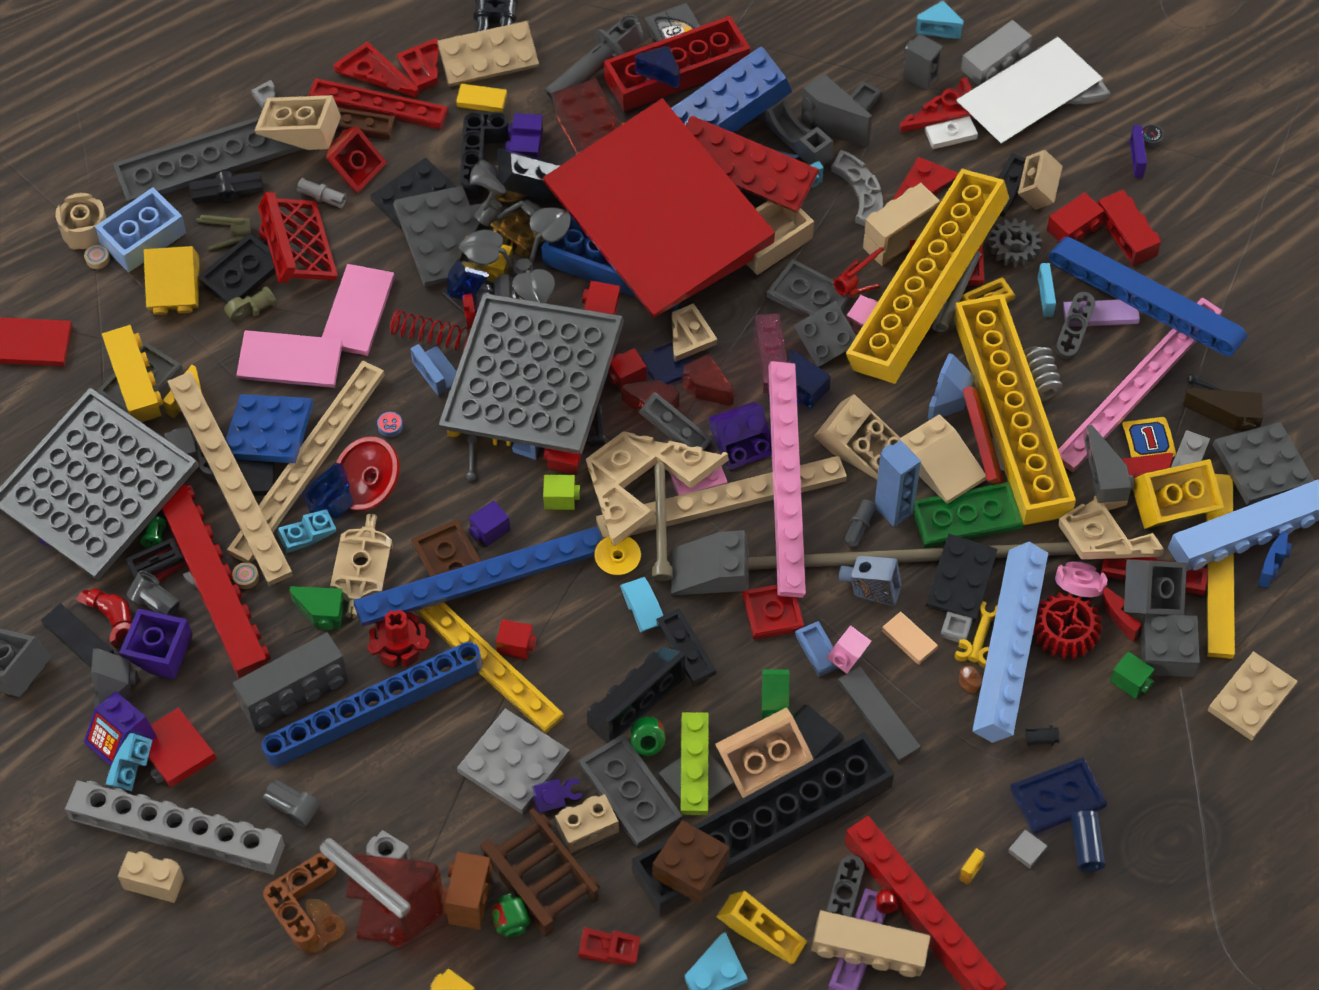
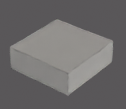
M948 611L940 637L958 643L960 639L967 640L973 618Z
M1024 830L1009 848L1008 853L1030 869L1045 852L1047 845L1027 830Z

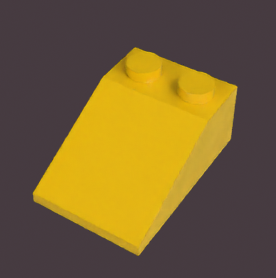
M1210 459L1149 472L1134 478L1133 492L1144 529L1173 523L1224 508Z

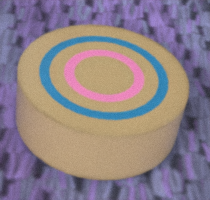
M93 245L85 251L86 264L92 269H101L110 261L109 252L103 245Z
M245 562L238 564L233 569L234 584L237 583L240 589H250L258 583L259 574L255 565Z

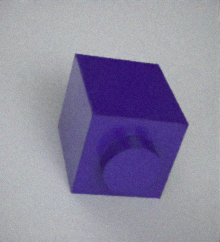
M494 500L469 517V532L476 541L480 540L485 547L510 531L509 517Z

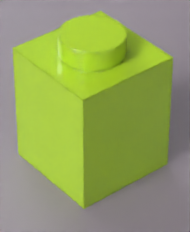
M544 475V510H575V500H580V485H575V475Z

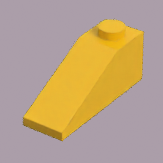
M746 891L731 894L717 915V918L737 934L790 964H794L807 942L806 939Z

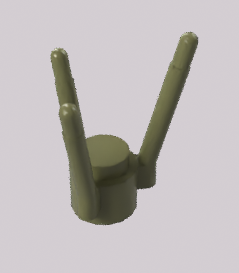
M201 215L200 218L196 219L197 223L231 225V235H236V238L209 246L210 251L239 243L251 233L250 218Z

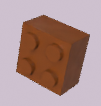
M457 852L456 860L450 862L448 877L451 878L449 887L445 886L442 893L443 913L447 914L448 924L481 930L493 882L491 861L489 857Z

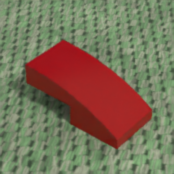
M1105 587L1102 594V603L1108 616L1125 636L1135 642L1141 634L1142 624L1124 612V599Z
M584 927L577 957L608 963L635 965L640 937L615 930L610 934Z

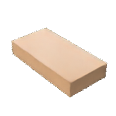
M901 611L882 627V632L918 665L938 648V645Z

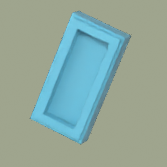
M1041 263L1038 273V284L1043 316L1053 317L1056 300L1050 263Z

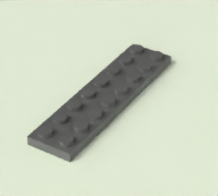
M259 116L115 162L113 167L127 204H129L151 188H154L160 195H164L189 187V182L213 179L219 172H235L303 150V148L256 134L255 128L259 121Z

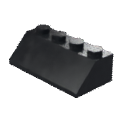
M662 647L657 652L650 653L646 657L644 664L638 669H632L619 686L614 685L607 692L603 700L597 701L589 707L587 711V726L606 743L621 736L634 722L644 716L685 679V654L682 651Z

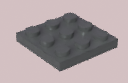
M1281 422L1218 438L1213 443L1214 449L1246 505L1255 504L1315 481Z

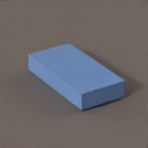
M819 621L795 631V636L818 677L839 669L826 659L833 649V645Z

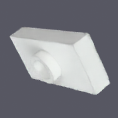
M970 116L925 127V133L932 149L977 139L978 135Z

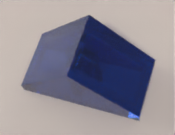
M669 46L636 55V73L675 88L679 87L680 70Z

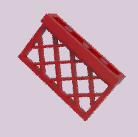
M265 192L258 210L279 283H288L290 278L336 280L338 277L316 201L276 198L275 192ZM279 207H285L291 213L287 216ZM300 209H310L312 216H307ZM296 215L305 223L301 226L291 218ZM288 224L296 232L294 234L290 233L285 229L284 225ZM309 225L317 231V235H313L305 228ZM301 234L308 240H310V242L308 244H305L303 241L297 238V236ZM291 242L302 249L300 253H297L290 247ZM313 244L322 249L323 253L321 255L311 248ZM305 252L315 259L313 264L302 256ZM298 261L307 270H297L295 262ZM321 263L328 269V272L322 271L316 265Z

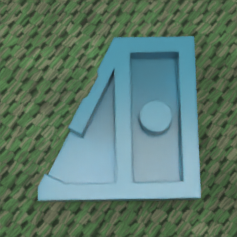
M726 932L718 937L686 973L685 981L689 990H731L747 983V977Z

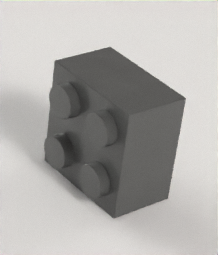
M1127 560L1124 612L1184 615L1187 563Z
M1144 614L1140 634L1141 660L1155 669L1153 675L1195 677L1200 663L1198 616Z

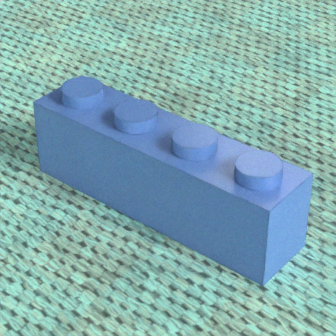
M901 440L894 445L886 446L881 451L875 494L876 509L893 527L910 517L914 512L921 464L920 459Z

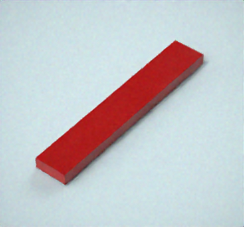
M315 78L308 96H333L339 108L394 116L395 120L436 129H442L448 114L447 106Z

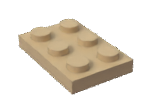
M1253 651L1210 704L1208 711L1253 741L1294 689L1298 681Z

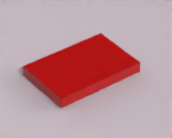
M0 317V363L65 366L73 326L72 322L66 320Z
M179 708L150 724L157 737L152 740L148 759L170 788L217 759L215 753Z

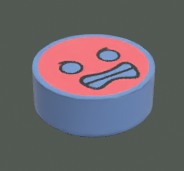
M386 412L378 418L377 425L381 435L395 437L401 433L403 423L399 414Z

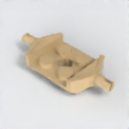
M367 514L365 527L362 526V529H349L341 534L330 586L334 589H342L344 599L349 602L346 613L348 618H351L352 615L353 619L357 618V612L354 607L355 599L383 591L390 549L393 548L392 539L385 533L375 530L377 516L372 514V518L371 514ZM359 557L368 559L364 565H356L354 561Z

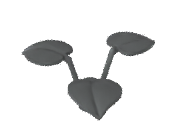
M480 160L479 165H475L471 170L470 184H478L491 190L488 198L474 214L475 218L483 225L489 227L496 217L502 219L504 215L518 207H522L531 217L536 211L543 209L538 204L527 199L525 202L520 201L501 212L502 205L495 199L496 194L504 195L506 190L499 182L498 167L485 160Z
M543 208L532 215L530 218V228L537 235L529 260L522 258L514 264L507 252L501 248L503 244L502 236L491 230H480L468 235L460 243L459 250L470 261L478 265H490L496 262L499 258V253H501L509 264L510 270L514 271L513 288L516 294L523 300L547 304L554 291L555 282L549 272L542 269L533 270L537 247L541 237L549 243L562 239L570 226V214L563 209Z

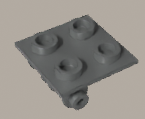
M837 301L832 302L793 325L817 368L840 354L847 352L856 338Z

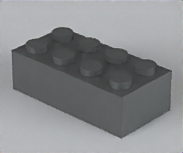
M328 632L234 681L233 685L239 706L255 731L260 727L264 728L271 725L275 719L283 715L293 713L299 706L317 700L323 693L331 689H338L344 682L348 681L343 656Z

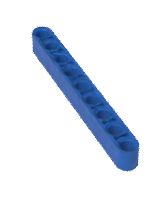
M1070 237L1062 238L1048 255L1051 263L1057 268L1225 356H1233L1247 339L1246 331L1238 324Z
M473 642L462 643L267 735L261 745L266 760L273 766L284 765L476 674L482 668L479 647ZM467 656H474V657H475L474 659H472V660H470V661H465V660H464ZM445 667H450V668H451V669H450L449 671H447V672H441V671H440L442 668H445ZM419 679H427L424 683H416ZM395 690H403V692L398 695L392 694ZM372 701L379 702L375 706H368V704ZM347 713H355L350 718H344V715ZM324 724H330L327 729H319ZM298 736H306L301 741H295ZM275 747H281L278 752H270Z

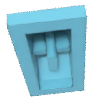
M941 1L917 16L915 34L961 39L963 20L944 1Z

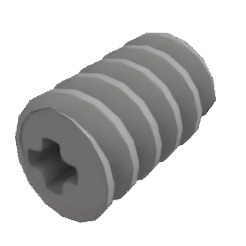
M1038 346L1023 350L1041 402L1052 399L1063 387L1062 382L1059 381L1060 375L1056 373L1057 366L1054 364V357L1051 356L1052 350L1047 347L1042 348Z

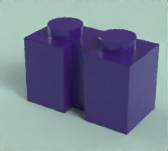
M514 113L513 123L509 122L508 136L511 137V141H506V150L540 158L543 115Z

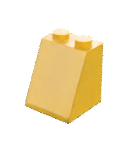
M193 246L143 249L146 307L148 310L153 311V314L162 315L168 314V310H178V313L193 312L192 309L199 308V282L197 278L199 276V255Z

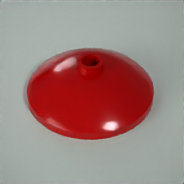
M369 436L352 442L344 449L333 471L334 492L343 505L356 511H366L381 505L391 495L397 484L400 472L399 458L393 446L381 438Z

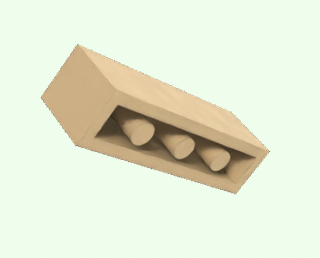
M820 910L811 951L817 952L821 957L832 958L835 956L844 958L846 962L851 964L866 963L872 965L877 970L886 971L892 969L899 971L904 976L915 977L916 975L921 976L925 967L930 935Z

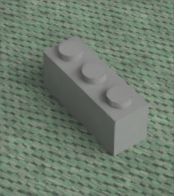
M1012 20L966 52L962 57L961 71L980 86L1002 70L1012 66L1020 57H1025L1031 50L1032 36Z

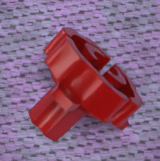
M390 610L384 616V621L375 623V628L369 630L370 643L366 646V649L372 656L378 655L380 662L391 668L398 666L397 655H401L402 665L408 667L419 659L421 651L427 650L430 640L426 638L425 625L419 624L417 615L412 613L405 614L401 610ZM385 651H388L389 653L397 654V655H390V654L386 653Z

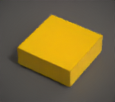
M976 848L961 869L960 881L967 885L970 884L983 865L985 855L982 851Z

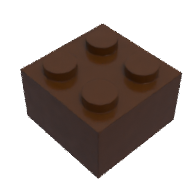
M681 820L653 863V878L701 904L729 861L730 847Z

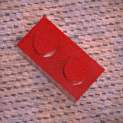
M1084 192L1049 216L1047 231L1058 242L1064 237H1070L1080 242L1085 235L1091 231L1095 232L1101 227L1104 210Z

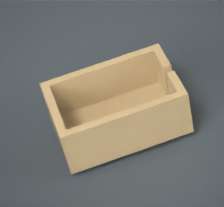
M922 183L914 188L907 189L902 196L896 200L889 201L884 208L878 212H872L867 217L863 248L871 255L877 249L883 247V252L875 260L881 266L885 265L907 250L910 240H917L939 206L940 200Z
M769 201L756 208L758 213L775 232L774 243L754 254V259L747 263L757 275L813 239L814 221L801 208L797 214Z

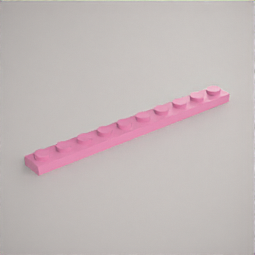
M1203 297L1197 302V304L1221 316L1222 310ZM1172 329L1058 449L1064 467L1074 473L1088 458L1084 442L1087 425H1093L1099 434L1106 439L1197 341Z
M771 361L768 365L778 596L803 598L806 594L796 371L794 363Z

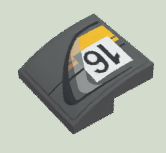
M686 3L644 18L652 39H656L657 42L700 27L695 15Z

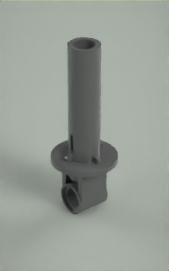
M624 16L607 32L602 29L595 31L597 46L544 89L548 99L558 106L604 67L605 60L627 53L644 40L645 35L637 16Z

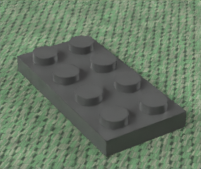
M624 734L578 761L579 767L599 795L605 794L619 823L637 848L683 820V815L638 753L633 749Z

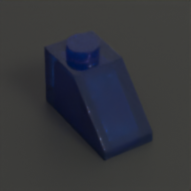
M457 259L448 272L447 296L463 300V295L472 294V297H474L488 278V273L479 265Z
M792 349L789 352L788 363L795 364L797 402L805 404L811 409L830 390L831 376Z

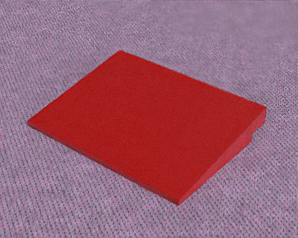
M663 98L543 177L545 184L653 318L751 262L754 259V254L774 243V230Z

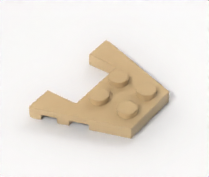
M1094 496V500L1087 505L1081 504L1059 518V527L1081 559L1163 556L1164 548L1153 533L1130 540L1127 539L1108 510L1126 506L1128 501L1097 503L1096 496Z

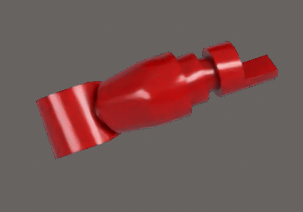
M93 588L91 591L85 589L80 592L76 601L103 612V615L108 618L113 628L110 634L111 644L114 648L121 647L120 643L126 638L132 624L130 607L127 601L116 594H104L103 591Z

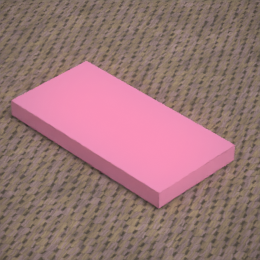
M347 264L322 337L342 339L341 351L368 356L395 278L394 273Z
M245 330L236 376L238 379L335 388L343 342L342 339Z

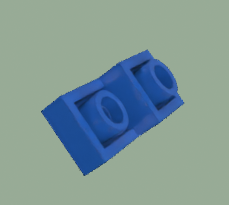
M1282 532L1272 544L1262 567L1258 586L1269 587L1271 579H1276L1278 567L1282 566L1284 558H1289L1291 543H1287V532Z

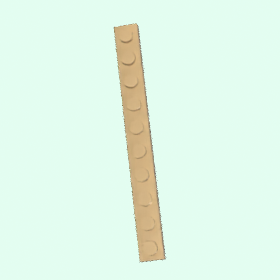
M365 361L361 362L300 447L296 463H289L261 501L259 507L272 533L385 376L384 370ZM240 531L228 547V555L244 563H252L255 557L242 531Z
M191 371L167 381L268 585L271 586L292 577V571Z
M835 456L800 465L801 493L846 482L847 475L840 457ZM773 472L667 498L666 527L774 500ZM655 502L644 504L652 510L653 517L628 536L656 529ZM603 515L596 516V522L602 539L610 536Z

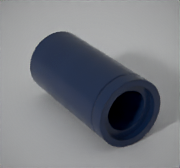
M1089 810L1074 813L1071 816L1078 869L1083 872L1101 870L1106 865L1098 813Z

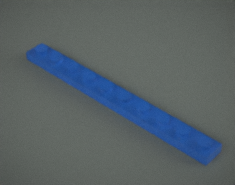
M593 527L355 599L354 607L360 623L364 627L384 621V616L390 610H401L405 614L593 557L595 556L596 546L602 540V536L598 527Z

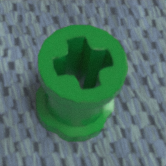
M155 516L148 523L140 540L142 546L150 548L164 542L162 534L167 526L164 518Z

